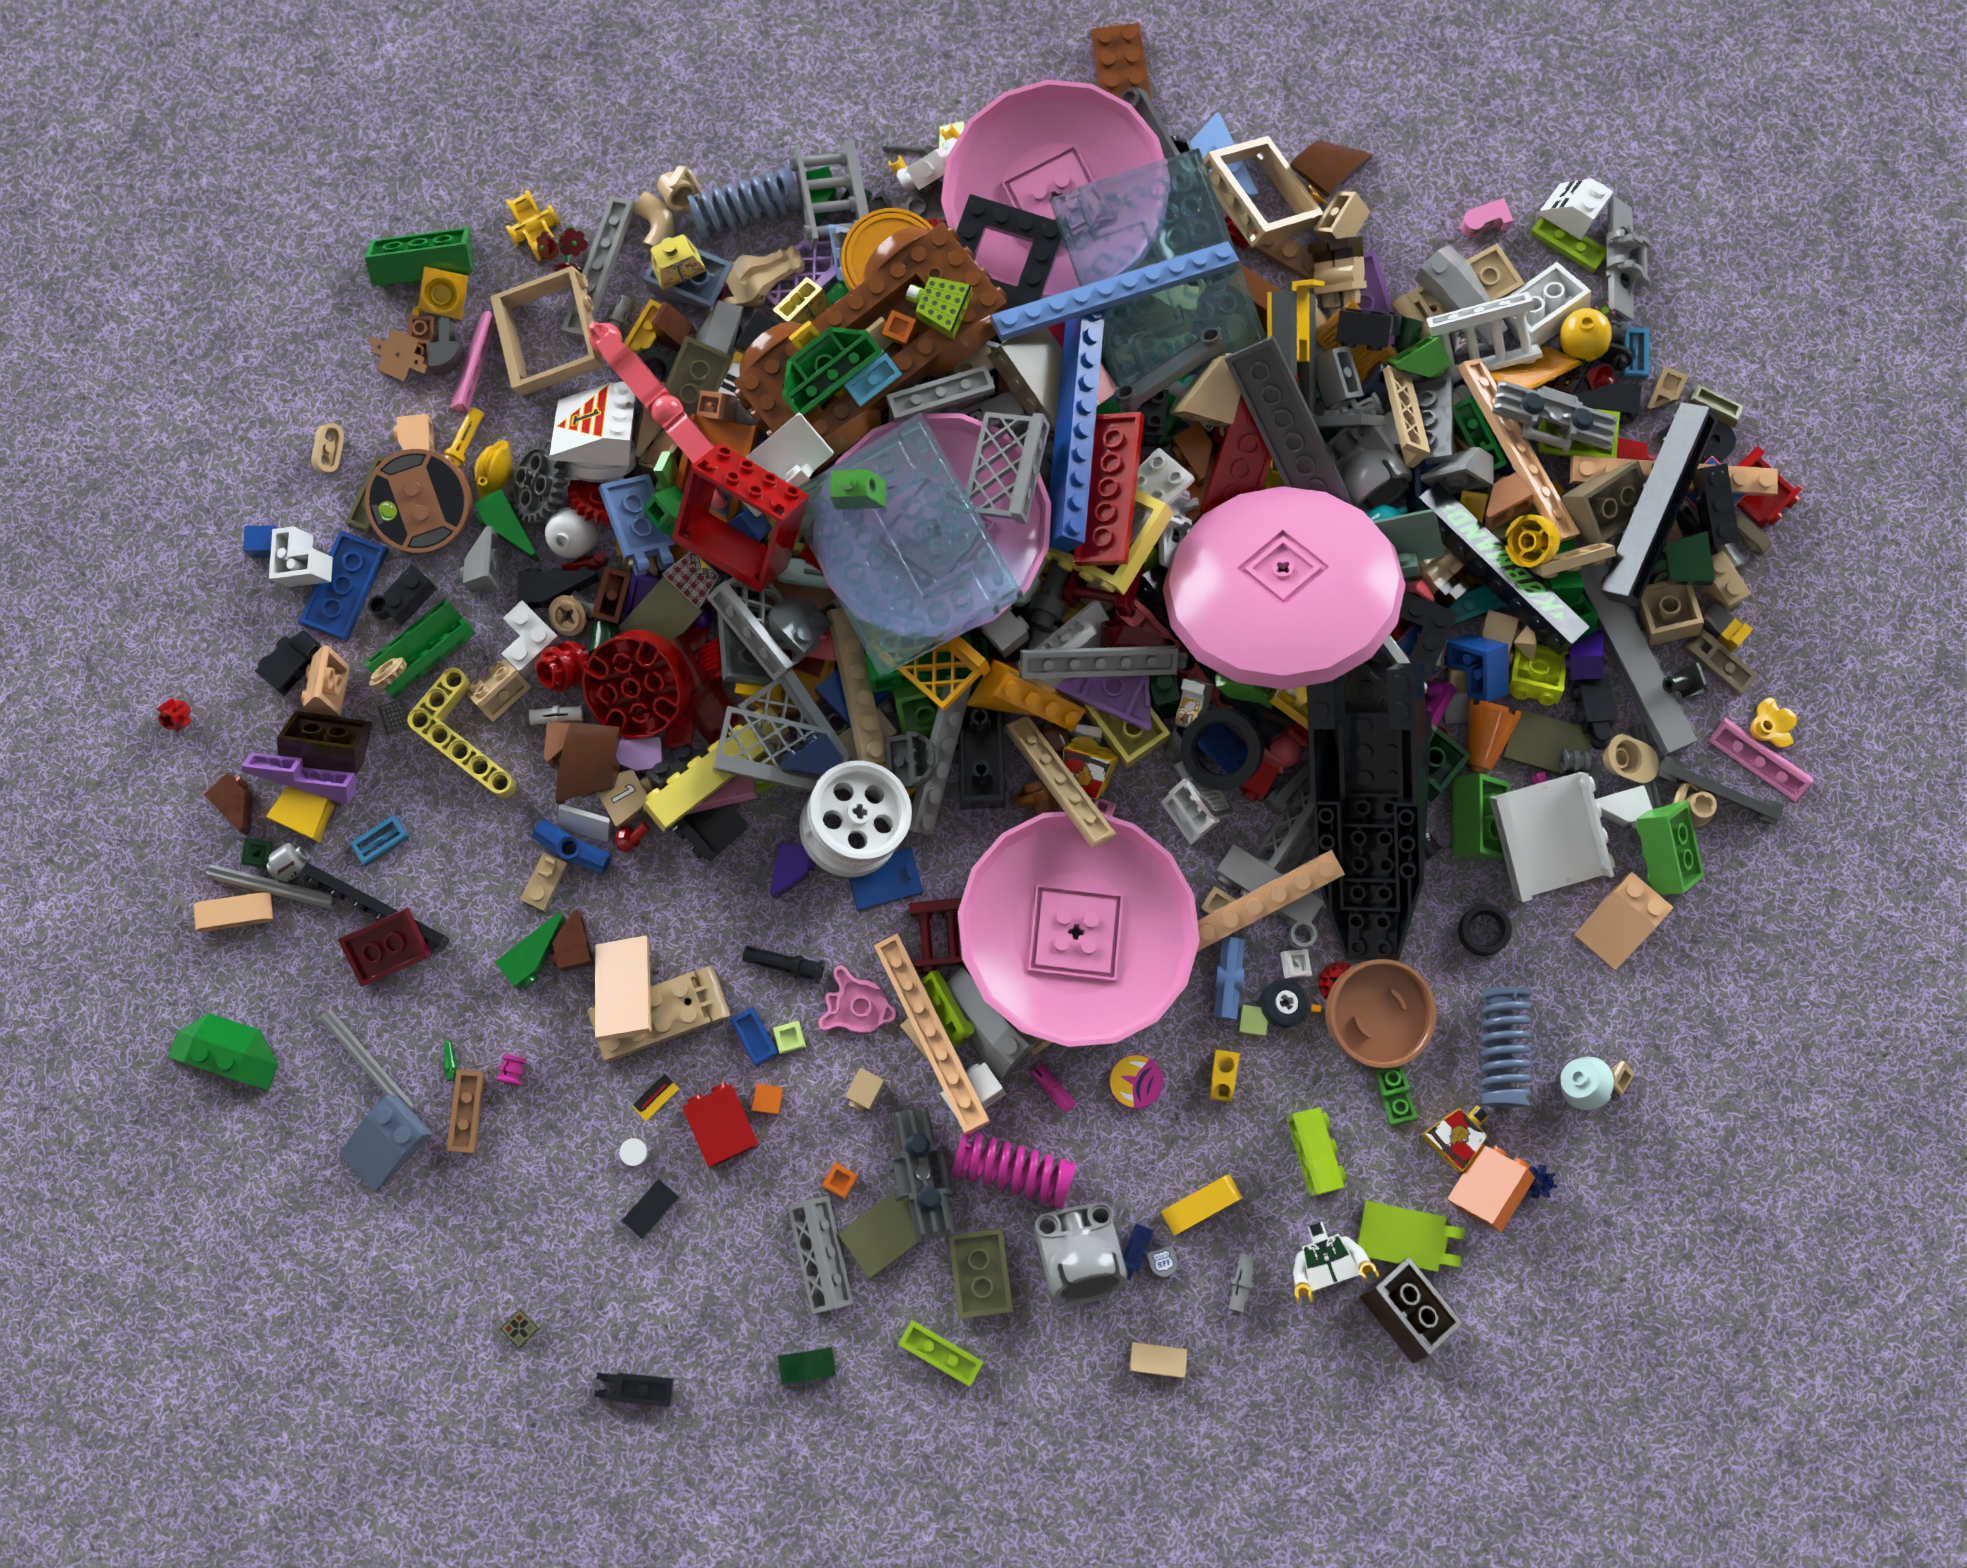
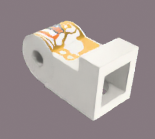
M1183 678L1181 687L1183 693L1176 714V725L1187 728L1195 718L1207 712L1214 684L1193 678Z

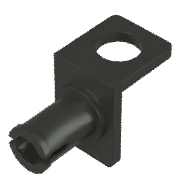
M1699 662L1678 671L1674 676H1667L1663 679L1662 685L1667 693L1680 690L1682 698L1707 692V682Z

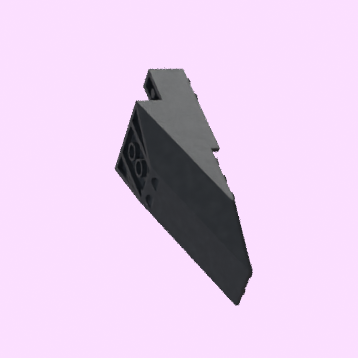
M1396 663L1387 669L1388 711H1345L1344 674L1333 681L1307 685L1311 804H1314L1316 857L1332 850L1345 875L1320 887V891L1345 959H1388L1399 961L1424 882L1432 711H1425L1424 663Z

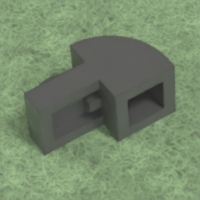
M439 318V342H428V366L434 375H444L452 372L459 366L464 356V349L458 341L457 327L453 326L449 318Z

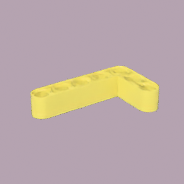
M449 668L411 710L407 718L408 725L420 737L497 797L509 798L516 791V783L513 778L443 723L444 719L465 696L470 685L469 679L460 669ZM460 677V684L456 687H451L452 680ZM444 697V703L440 707H434L435 700ZM427 717L426 725L417 727L418 720ZM441 733H447V739L442 743H437V737ZM467 748L466 756L457 759L458 751ZM481 764L488 765L485 773L477 774L478 766ZM507 779L508 784L506 788L497 790L498 782Z

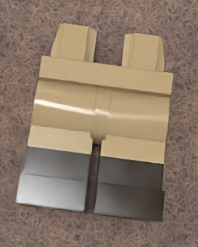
M1362 236L1307 244L1308 254H1313L1314 279L1325 281V287L1314 288V294H1321L1323 308L1340 306L1339 292L1343 293L1344 305L1352 299L1356 303H1360V289L1367 288L1366 280H1364Z
M1443 545L1444 556L1419 561V575L1410 577L1413 580L1424 578L1437 604L1449 609L1476 585L1480 579L1473 575Z

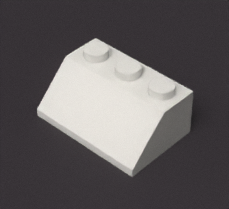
M1558 262L1507 296L1510 297L1529 292L1533 300L1534 310L1526 314L1531 345L1538 344L1540 346L1558 334L1565 318L1572 312L1583 308H1591V290ZM1513 316L1504 318L1512 334L1520 342L1516 318Z

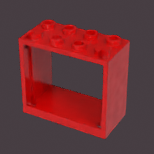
M719 443L690 467L671 540L760 593L788 568L810 495L777 477L774 473L763 469L753 461L734 452L731 448ZM716 486L776 521L768 547L709 513Z

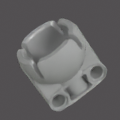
M1382 426L1371 427V431L1367 436H1364L1366 427L1344 428L1326 443L1355 507L1365 513L1379 505H1392L1407 491L1409 482L1413 480L1410 468L1405 465L1403 458L1384 434Z
M1104 1203L1080 1205L1046 1213L1037 1218L1034 1239L1038 1244L1049 1291L1056 1302L1061 1303L1064 1301L1067 1305L1087 1304L1109 1297L1111 1289L1119 1291L1124 1287L1127 1282V1271L1113 1223V1211L1108 1205ZM1102 1217L1106 1222L1098 1223L1094 1218ZM1050 1228L1053 1230V1233L1044 1234L1040 1230Z

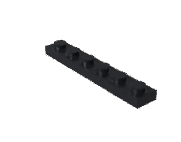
M307 862L301 871L309 876L306 880L319 888L323 884L332 888L329 893L341 900H344L346 896L353 899V906L364 912H367L370 908L377 912L375 917L379 920L398 912V910ZM415 920L426 945L434 949L437 945L443 948L447 946L450 940L448 937Z

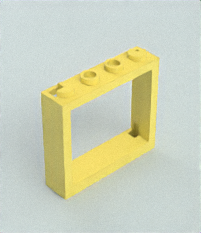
M1136 489L1134 506L1151 515L1129 549L1128 564L1119 565L1114 575L1095 566H1076L1073 562L1074 555L1050 547L1044 558L1047 561H1051V559L1058 561L1057 564L1068 572H1071L1072 569L1080 572L1078 575L1090 583L1093 580L1101 583L1099 586L1107 592L1113 593L1115 590L1124 595L1174 513L1166 503Z

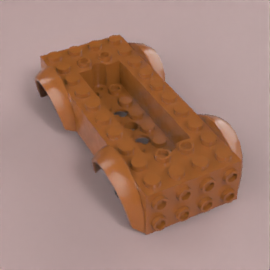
M941 222L932 230L918 226L907 227L888 237L870 256L865 266L863 282L811 321L820 334L829 327L866 330L880 317H883L887 322L891 311L894 310L916 319L918 325V332L914 341L905 348H902L901 344L894 342L883 351L882 355L887 353L902 373L900 378L862 407H859L850 394L845 392L839 398L833 395L822 405L803 416L834 451V454L815 469L811 475L818 474L832 460L864 437L870 430L882 424L881 411L888 407L886 395L914 387L928 375L941 379L966 357L997 335L990 322L991 315L1007 310L1006 300L1008 297L999 286L995 288L990 282L992 278L983 266L981 268L977 266L974 262L976 258L967 246L963 248L958 242L959 236L951 226L947 228ZM935 277L972 285L973 294L954 340L917 318L916 308L918 304L905 299L911 284L925 289L928 279ZM793 321L784 322L762 333L745 351L740 362L739 377L733 381L736 387L734 393L737 396V400L746 411L751 409L750 414L761 431L767 429L766 434L768 437L795 416V413L782 398L787 360L799 351L788 337L804 325Z

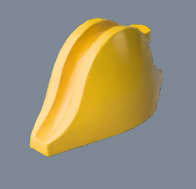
M501 439L493 446H488L479 455L475 463L474 475L479 500L502 489L511 479L513 462L508 441Z

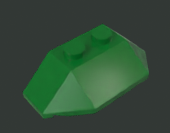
M829 327L787 360L782 398L795 415L801 413L804 416L839 392L844 387V384L875 362L884 352L867 330Z
M210 1013L179 1030L168 1055L169 1058L268 1091L278 1068L277 1060L274 1058L261 1030Z

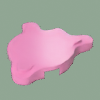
M840 965L834 969L833 976L839 986V991L837 993L829 992L825 995L828 1011L818 1021V1026L822 1031L844 1028L854 1033L865 1034L876 1030L884 1024H890L895 1021L897 1012L889 1004L886 995L878 985L867 980L854 978L844 966Z

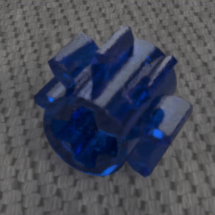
M1539 1165L1538 1170L1534 1166H1530L1529 1170L1535 1177L1528 1191H1532L1531 1198L1538 1199L1540 1193L1543 1197L1549 1198V1191L1552 1188H1557L1553 1180L1556 1174L1547 1173L1546 1165ZM1537 1178L1542 1181L1541 1186L1536 1183Z

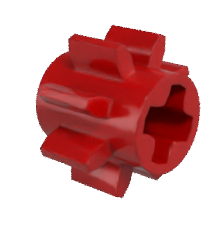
M170 698L157 708L161 712L158 716L159 723L165 729H174L178 732L192 721L188 717L191 712L190 707L182 700L175 701L173 698Z

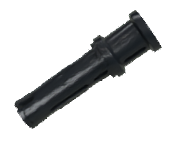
M746 945L742 957V962L790 973L796 979L798 977L811 979L816 984H820L825 968V961L823 960L816 962L804 959L803 955H796L795 957L786 956Z

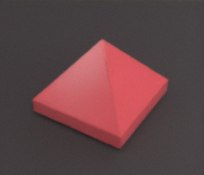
M1424 578L1405 584V591L1431 602L1434 601L1435 598Z

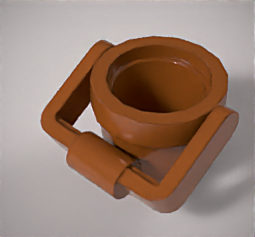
M1042 780L1022 786L1013 799L1018 808L1031 805L1035 816L1060 809L1059 803Z

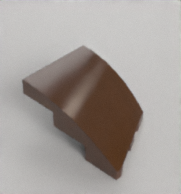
M1319 140L1303 150L1291 162L1290 167L1328 198L1340 185L1343 186L1355 172H1358L1372 158L1373 154Z
M570 722L558 771L555 800L557 804H565V800L577 796L584 798L596 792L614 789L621 768L616 757L623 733L620 727Z

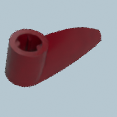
M1107 620L1101 623V648L1172 646L1157 635L1140 628L1125 625L1123 621Z

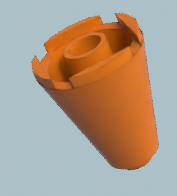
M1470 699L1466 751L1471 756L1466 761V764L1471 765V771L1485 774L1486 769H1493L1519 722L1522 712L1516 710L1515 715H1513L1508 707L1481 700L1476 705V701Z

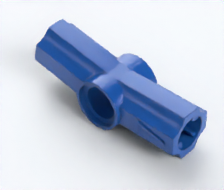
M545 818L533 830L531 838L563 858L566 862L574 863L601 875H604L611 862V853L577 840ZM575 844L577 846L574 854L565 855V849L568 845Z

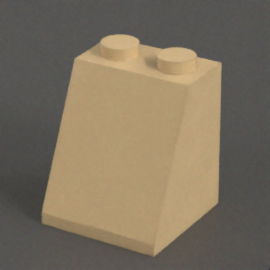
M1226 353L1225 356L1219 355L1217 358L1208 360L1170 408L1169 414L1216 428L1233 425L1241 392L1225 361L1226 356L1231 353Z

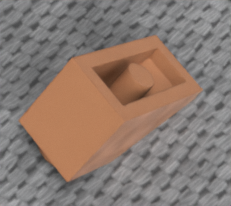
M1517 473L1508 477H1502L1493 484L1485 519V527L1489 531L1532 509L1534 494Z

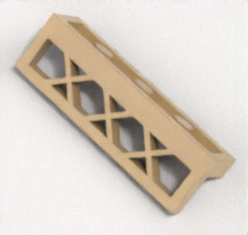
M1387 365L1383 369V374L1406 466L1414 468L1431 452L1412 377Z

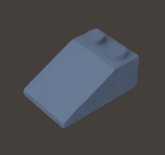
M697 249L706 268L705 272L662 290L651 263L643 280L648 291L673 302L712 309L734 265L729 261Z
M397 1095L385 1096L366 1115L338 1154L374 1192H377L433 1133Z

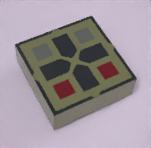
M519 1309L500 1328L519 1349L540 1329L522 1309Z

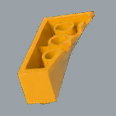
M995 659L990 665L991 671L981 679L967 702V705L971 707L1040 717L1072 732L1086 711L1077 700L1057 692L1056 688L1037 679H1021L1018 670Z

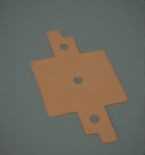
M392 328L387 341L371 336L369 344L373 346L371 352L381 356L377 370L402 381H405L409 368L425 374L427 365L423 364L425 358L415 354L419 339Z

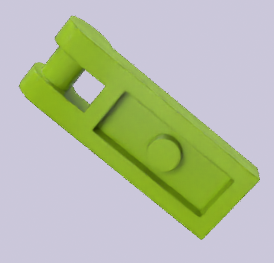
M934 970L928 973L921 981L954 1048H957L963 1043V1038H968L975 1032V1028L971 1022L965 1019L939 970Z

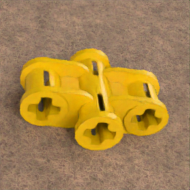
M526 190L524 195L512 201L510 199L506 200L510 211L518 223L505 227L516 247L519 246L520 242L527 239L534 256L539 262L544 256H541L537 251L538 243L536 238L541 236L543 231H548L551 238L554 237L549 228L554 225L558 227L561 224L551 205H548L546 210L539 212L529 190Z

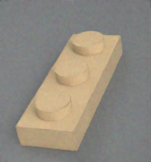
M1602 542L1555 555L1550 562L1531 568V571L1542 576V578L1556 577L1560 571H1577L1582 569V565L1589 563L1592 565L1602 564L1607 561V558L1616 556L1615 546Z

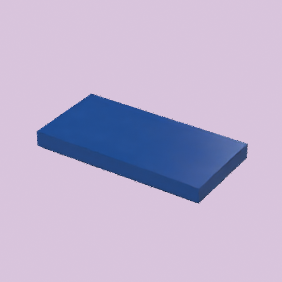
M340 530L329 553V556L333 557L331 582L315 584L298 623L347 642L389 549Z

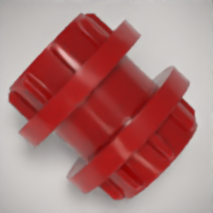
M565 641L557 647L546 648L541 652L540 659L536 660L535 670L537 677L544 687L556 692L566 691L571 685H582L583 672L591 656L584 646L572 641Z

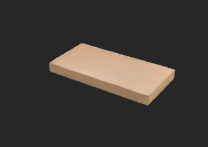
M641 936L596 944L595 1037L597 1041L601 1042L651 1033L650 948L648 937Z

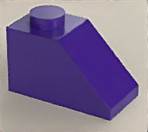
M1596 631L1570 646V654H1565L1566 670H1571V680L1604 679L1603 631Z
M780 842L770 888L772 898H779L809 878L810 871L815 870L816 863L807 854L804 846Z

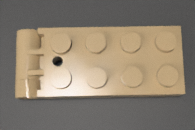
M1498 243L1467 260L1491 301L1506 298L1525 285ZM1421 286L1400 296L1392 303L1395 312L1403 314L1404 317L1424 321L1420 340L1431 335L1426 318L1450 312Z
M708 966L695 972L692 971L650 987L651 1033L601 1041L598 1044L604 1061L610 1062L730 1018L731 1015L714 966ZM691 999V1004L687 1006L686 1001ZM594 1007V1008L588 1009L587 1011H588V1014H589V1017H590V1020H591V1023H592V1026H593V1029H594V1032H595V1007Z

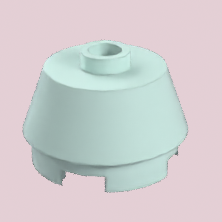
M1582 1057L1569 1062L1564 1067L1561 1073V1091L1563 1097L1571 1106L1581 1110H1591L1602 1107L1610 1100L1614 1078L1605 1062L1595 1057Z

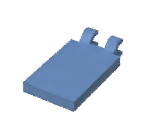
M645 474L601 484L598 489L624 559L632 558L635 575L647 574L646 570L650 569L647 558L657 556V563L661 571L670 568V564L674 563L670 549L674 547L675 542L671 540V537L660 531L643 510L653 494L656 493L650 475Z

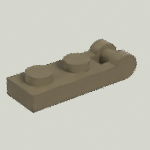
M1701 629L1699 635L1695 636L1693 642H1688L1683 648V651L1689 657L1697 660L1739 697L1759 676L1703 629ZM1703 645L1710 649L1707 654L1701 650Z

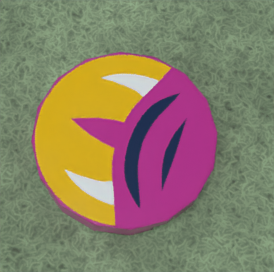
M1133 1054L1123 1057L1114 1065L1110 1072L1109 1087L1111 1093L1118 1103L1127 1108L1140 1109L1147 1107L1157 1100L1162 1091L1163 1077L1161 1070L1153 1060L1144 1055Z

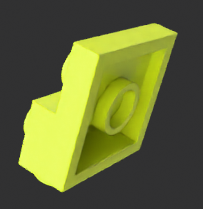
M1537 644L1534 660H1529L1514 645L1512 666L1509 671V693L1519 700L1527 698L1537 699L1540 704L1545 706L1554 703L1558 704L1564 692L1566 676L1565 654H1568V651L1559 656L1549 647Z

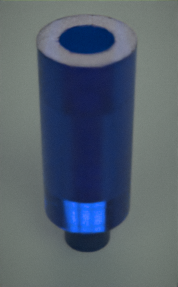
M1135 1224L1123 1255L1127 1280L1131 1279L1133 1271H1139L1154 1233L1153 1230L1139 1224Z

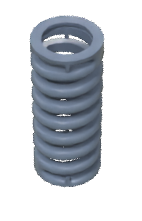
M790 166L777 169L776 181L771 173H764L763 185L757 176H752L750 179V189L744 180H739L737 183L738 194L733 185L728 183L724 187L725 198L718 187H714L711 191L712 202L705 191H700L699 199L697 195H687L700 240L709 238L712 234L709 216L717 233H724L725 227L722 212L731 230L737 229L735 209L742 225L745 227L749 226L750 217L747 203L755 221L761 223L763 215L760 199L770 219L776 217L773 196L782 215L788 214L787 203L791 202L792 211H802L801 200Z
M1488 987L1482 989L1483 1003L1489 1004L1482 1008V1015L1487 1018L1482 1023V1030L1489 1033L1481 1039V1043L1488 1047L1481 1053L1482 1059L1488 1062L1481 1067V1072L1488 1076L1481 1081V1087L1483 1088L1481 1105L1501 1108L1531 1107L1529 1098H1526L1531 1095L1529 1089L1498 1085L1503 1083L1530 1082L1531 1076L1529 1074L1505 1072L1499 1069L1529 1068L1531 1061L1497 1056L1511 1053H1529L1531 1051L1529 1045L1499 1042L1498 1040L1529 1039L1531 1032L1528 1030L1496 1027L1531 1023L1529 1016L1497 1013L1505 1010H1529L1531 1003L1527 1001H1530V989L1519 987ZM1522 998L1523 1001H1514V999Z

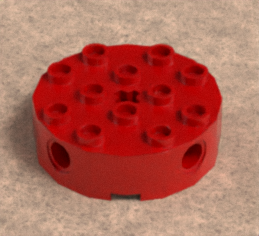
M626 630L597 646L590 655L591 657L588 660L582 677L585 701L595 719L602 725L620 727L623 737L629 739L649 738L675 723L688 707L692 692L689 666L680 650L664 636L648 630Z

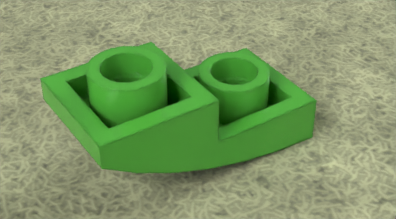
M671 451L662 452L655 464L653 471L658 478L655 487L656 493L675 486L678 467Z
M1403 1066L1376 1070V1078L1390 1127L1417 1121L1418 1117L1409 1094L1410 1087Z

